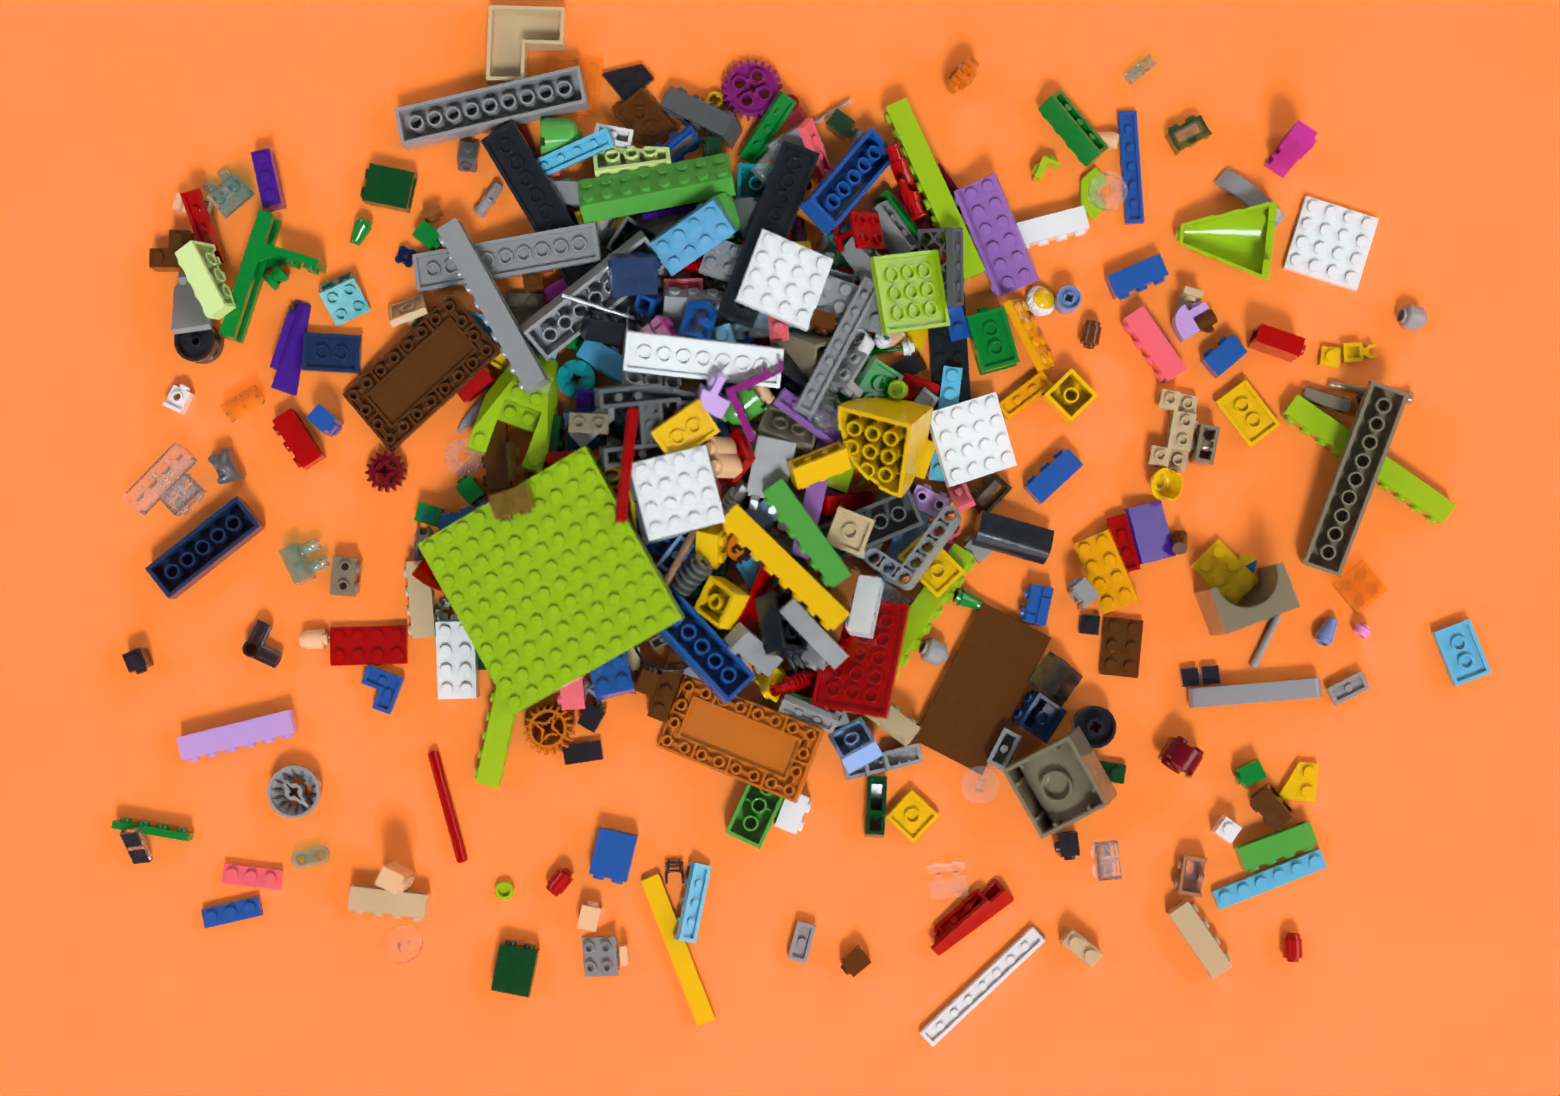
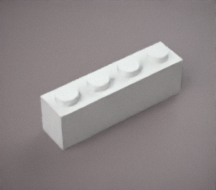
M1084 205L1017 223L1027 250L1031 248L1030 246L1036 244L1038 247L1045 246L1052 240H1056V242L1064 241L1067 239V236H1083L1090 228Z

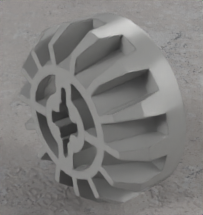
M298 765L284 767L272 776L268 784L267 795L269 803L278 814L284 817H303L310 814L319 805V800L322 797V783L318 780L317 774L309 770L308 767ZM298 777L306 781L302 784L300 782L295 783L292 779ZM308 783L311 788L309 797L306 795L307 790L305 787ZM293 788H298V789H299V790L297 791V793H298L297 795H294V794H293V792H294V789H293ZM290 800H297L299 804H293Z

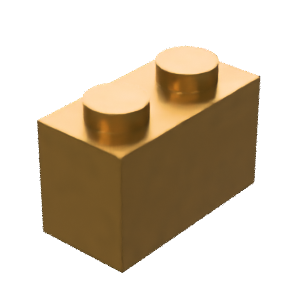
M523 484L488 496L494 518L501 519L502 522L513 519V515L518 513L521 516L532 512L531 509L536 507L529 484Z

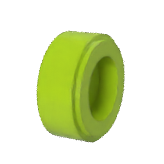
M894 380L888 386V394L893 399H903L908 393L907 384L901 380Z
M501 881L495 887V895L500 900H508L514 895L515 888L510 881Z

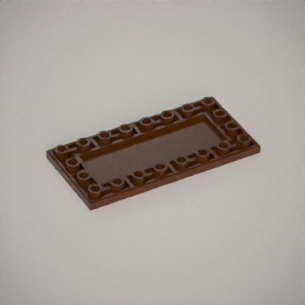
M451 293L342 395L388 450L394 452L501 353L500 347L455 294Z
M982 602L919 726L921 729L913 740L982 775L1004 727H1007L1052 637Z

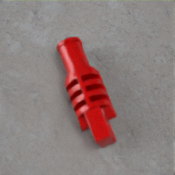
M809 669L786 676L781 682L770 685L769 688H772L769 689L770 694L773 697H777L783 693L790 694L806 688L815 682L816 672Z

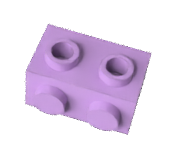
M917 484L912 493L915 504L919 511L935 520L944 507L950 506L952 500L949 499V495L941 491L939 493L931 491L932 487L927 484Z

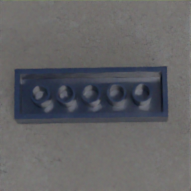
M236 496L145 569L168 599H176L266 527L243 498Z

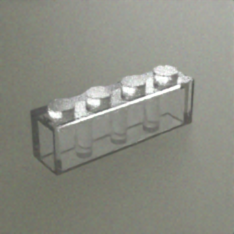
M175 441L129 488L122 498L133 510L146 515L198 460L187 448Z

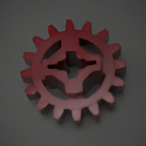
M387 451L383 452V456L380 453H376V459L370 458L372 464H366L370 468L369 471H365V474L370 475L367 481L373 482L372 488L378 486L379 492H382L384 488L386 493L390 492V488L397 491V485L403 486L401 480H407L403 476L404 473H408V470L403 469L407 464L400 462L401 456L395 458L394 452H391L390 456ZM390 460H393L398 468L393 467ZM386 468L389 469V470H391V471H394V472L387 473V476L384 475V474H382V473H380V472L386 471ZM375 476L382 478L383 484L379 483ZM398 476L397 479L392 483L394 477Z

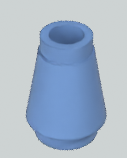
M1327 617L1314 634V641L1325 647L1333 643L1338 621L1332 617Z

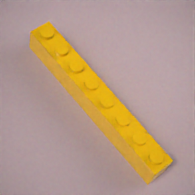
M737 504L724 516L725 522H722L721 528L729 535L733 533L737 537L735 541L743 549L747 546L752 551L749 555L756 562L761 560L765 564L763 568L771 576L775 574L779 578L777 582L785 590L789 587L794 592L792 596L799 603L803 601L808 606L806 610L813 617L817 614L822 619L820 624L825 629L829 630L831 628L834 631L850 615L836 599Z

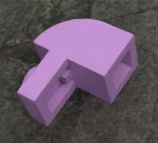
M1196 302L1188 307L1189 310L1184 304L1175 312L1172 318V329L1180 343L1200 331L1193 318L1209 309L1206 302L1201 304Z
M716 370L714 374L710 375L707 381L708 386L700 383L698 397L708 413L722 419L731 402L727 396L719 393L726 377L724 373Z

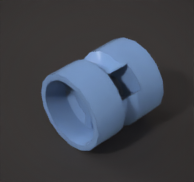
M1070 285L1062 287L1055 296V309L1061 314L1074 312L1081 303L1082 295L1080 291Z

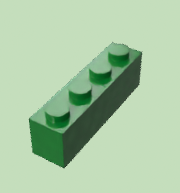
M1062 90L1052 94L1038 108L1043 118L1050 123L1054 131L1059 134L1067 147L1074 152L1078 160L1085 167L1095 162L1109 149Z

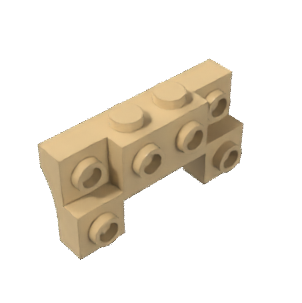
M1161 389L1160 402L1157 405V409L1171 411L1165 447L1151 445V453L1147 465L1160 468L1167 467L1173 471L1185 472L1188 454L1195 446L1193 433L1197 431L1199 422L1196 420L1198 396Z

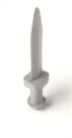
M489 387L483 390L484 395L464 417L457 433H461L477 418L484 397L490 390Z

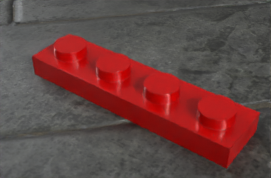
M196 188L180 193L196 240L214 244L217 249L214 252L215 257H219L221 263H224L226 258L201 189Z

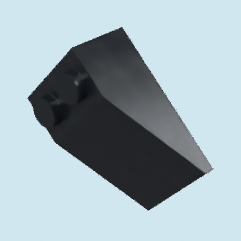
M627 215L617 217L600 242V247L611 254L640 230L649 241L656 236Z
M784 352V369L781 372L780 388H768L775 395L774 399L777 398L784 387L800 398L808 380L788 354Z

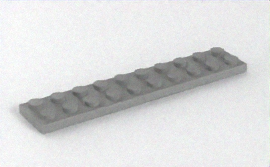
M596 222L474 243L494 280L602 261ZM447 248L412 254L417 292L422 293L462 286L466 283L463 278L458 276L455 270L457 268L455 262L452 263L446 254L448 252Z
M726 240L722 241L704 254L699 273L729 283L743 246ZM828 275L816 309L836 314V320L841 321L859 286ZM875 297L860 328L882 335Z

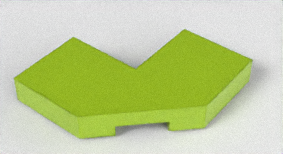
M1096 167L1081 179L1079 207L1084 205L1086 215L1092 221L1107 208L1095 195L1108 182Z

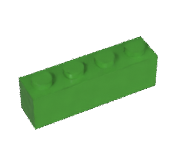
M1304 820L1233 848L1241 869L1253 872L1258 870L1262 864L1272 865L1277 863L1278 858L1284 857L1287 859L1295 856L1297 851L1302 850V852L1312 850L1314 848L1313 845L1318 844L1310 821Z

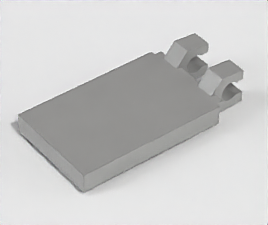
M179 271V284L174 286L171 324L173 334L212 329V319L203 313V308L195 297L194 290L187 281L185 272Z
M758 434L754 451L756 459L751 465L746 489L748 495L751 496L749 502L750 510L757 511L759 498L766 497L763 491L781 478L788 485L790 474L786 462L793 460L796 442ZM768 506V513L775 514V508L773 506L769 508Z

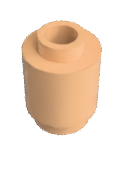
M324 629L305 630V632L300 633V646L305 647V649H325L330 641L329 633H326Z

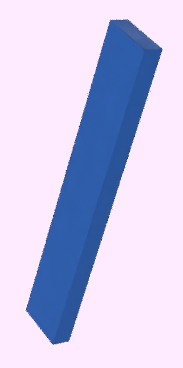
M1137 110L1118 111L1117 123L1118 134H1120L1119 152L1125 225L1144 224Z

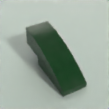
M868 775L864 837L884 838L887 776Z

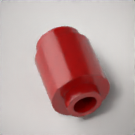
M563 867V869L558 868L547 881L546 889L558 897L559 894H563L574 880L572 878L573 873L566 867Z
M1284 933V938H1282L1283 958H1287V962H1299V959L1303 958V945L1300 934Z

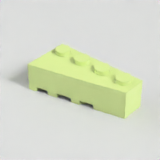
M627 145V148H616L614 146L593 156L595 177L672 163L669 147L644 146L643 149H638Z
M191 240L175 252L178 264L183 268L186 279L191 284L194 295L203 308V313L210 319L220 320L234 310L236 305L230 287L224 283L227 278L225 273L220 271V258L215 257L214 252L217 249L214 244Z

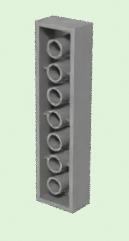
M640 230L611 254L651 251L655 253V251L650 246V241ZM607 257L520 325L523 333L547 361L580 335L579 331L585 311L592 312L597 310L603 314L608 313L562 298L563 294L613 309L628 297H611L609 294ZM661 260L660 269H657V273L665 268Z

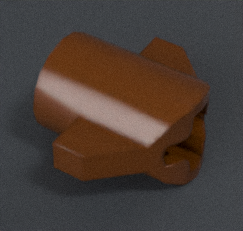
M1211 309L1193 318L1200 329L1199 332H1213L1214 328L1212 325L1218 322L1215 313Z
M1183 530L1173 531V552L1179 555L1186 553L1188 549V534Z

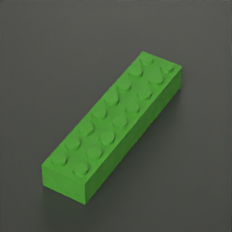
M729 153L699 157L577 181L579 206L584 224L707 201L709 198L722 193H726L727 196L736 195Z
M794 692L789 694L792 697H795L799 700L811 704V700L803 696H800ZM747 784L725 833L761 849L784 798Z

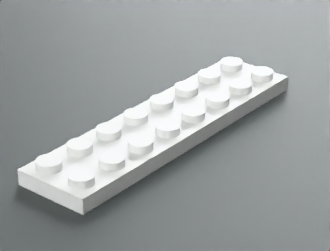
M627 330L623 371L708 380L710 375L718 370L724 373L726 377L725 382L739 383L762 373L763 366L767 367V372L769 373L778 370L780 365L777 361L779 359L783 363L784 348ZM781 373L756 384V386L780 388Z

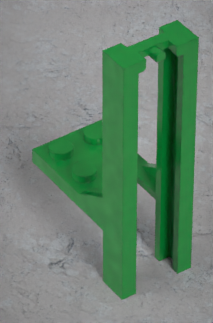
M258 210L232 291L236 308L224 316L219 334L223 337L244 344L264 282L262 276L266 274L268 268H272L276 264L278 266L290 264L289 266L300 270L303 267L308 270L307 272L319 275V272L325 274L327 266L319 259L276 247L275 244L282 221L276 220L274 214Z

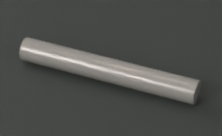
M1277 615L1272 618L1249 666L1257 669L1282 618L1281 616Z

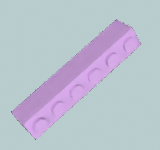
M294 709L177 737L176 739L181 760L188 759V763L200 760L199 756L207 755V758L218 756V752L223 750L226 753L238 751L237 747L244 746L247 749L255 747L256 742L263 741V744L275 742L276 737L282 736V740L294 737L293 733L299 732Z

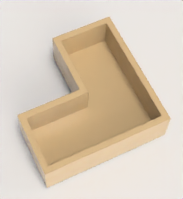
M489 5L486 81L489 86L527 78L528 50L566 51L567 13L565 7Z

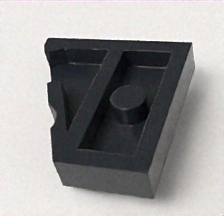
M643 64L602 74V77L623 102L641 87L645 89L654 81V77Z

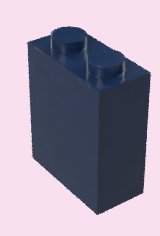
M653 251L607 254L608 292L611 297L658 294V288L661 286L660 277L657 276V269H660V258Z

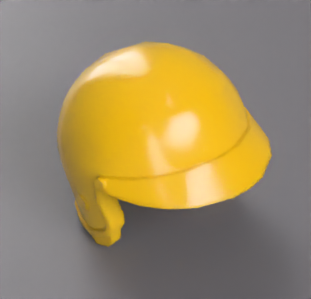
M1167 467L1157 470L1151 476L1149 482L1150 490L1154 497L1168 501H1174L1180 496L1184 484L1182 475Z

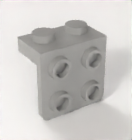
M849 348L828 389L834 393L841 392L847 397L854 396L860 398L863 391L853 381L866 362L868 355L865 352Z

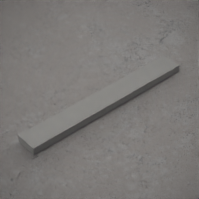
M864 275L794 408L795 411L810 418L814 416L876 297L873 279Z

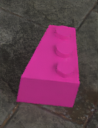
M1298 120L1284 135L1264 166L1284 178L1298 159L1301 160L1315 145L1317 140L1314 138L1318 132Z

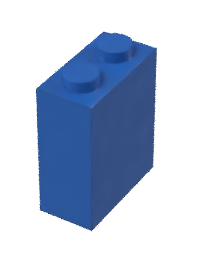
M601 826L589 874H593V878L604 880V877L612 879L611 882L622 885L623 882H627L639 835Z

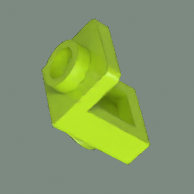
M1043 155L1040 164L1036 163L1031 174H1034V178L1032 181L1040 183L1046 167L1058 170L1061 163L1053 156L1047 155L1046 157Z

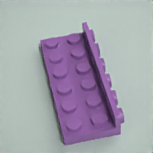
M996 173L955 190L954 201L962 211V220L967 224L969 228L968 233L977 247L976 250L985 267L984 273L991 281L990 287L993 294L1000 297L1040 280Z

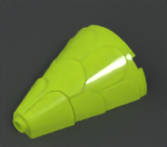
M1266 202L1183 223L1180 229L1176 230V240H1179L1180 245L1207 258L1212 257L1230 267L1238 268L1260 279H1269L1278 202Z

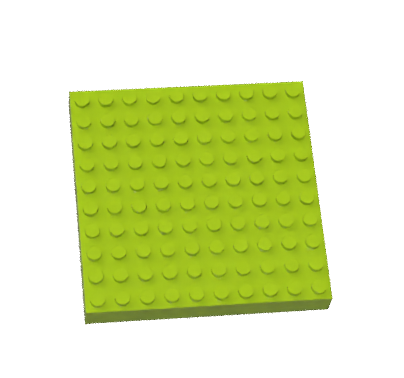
M587 446L582 447L517 485H530L536 507L531 509V513L522 516L518 513L513 515V519L502 522L501 519L494 518L490 502L417 544L512 715L524 711L685 618L629 516L627 515L626 523L615 521L617 495L590 447Z

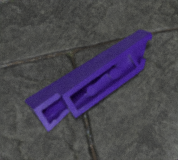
M298 300L295 301L294 308L287 312L270 364L272 369L277 370L271 388L296 396L298 392L304 332L308 330L311 311L310 304Z

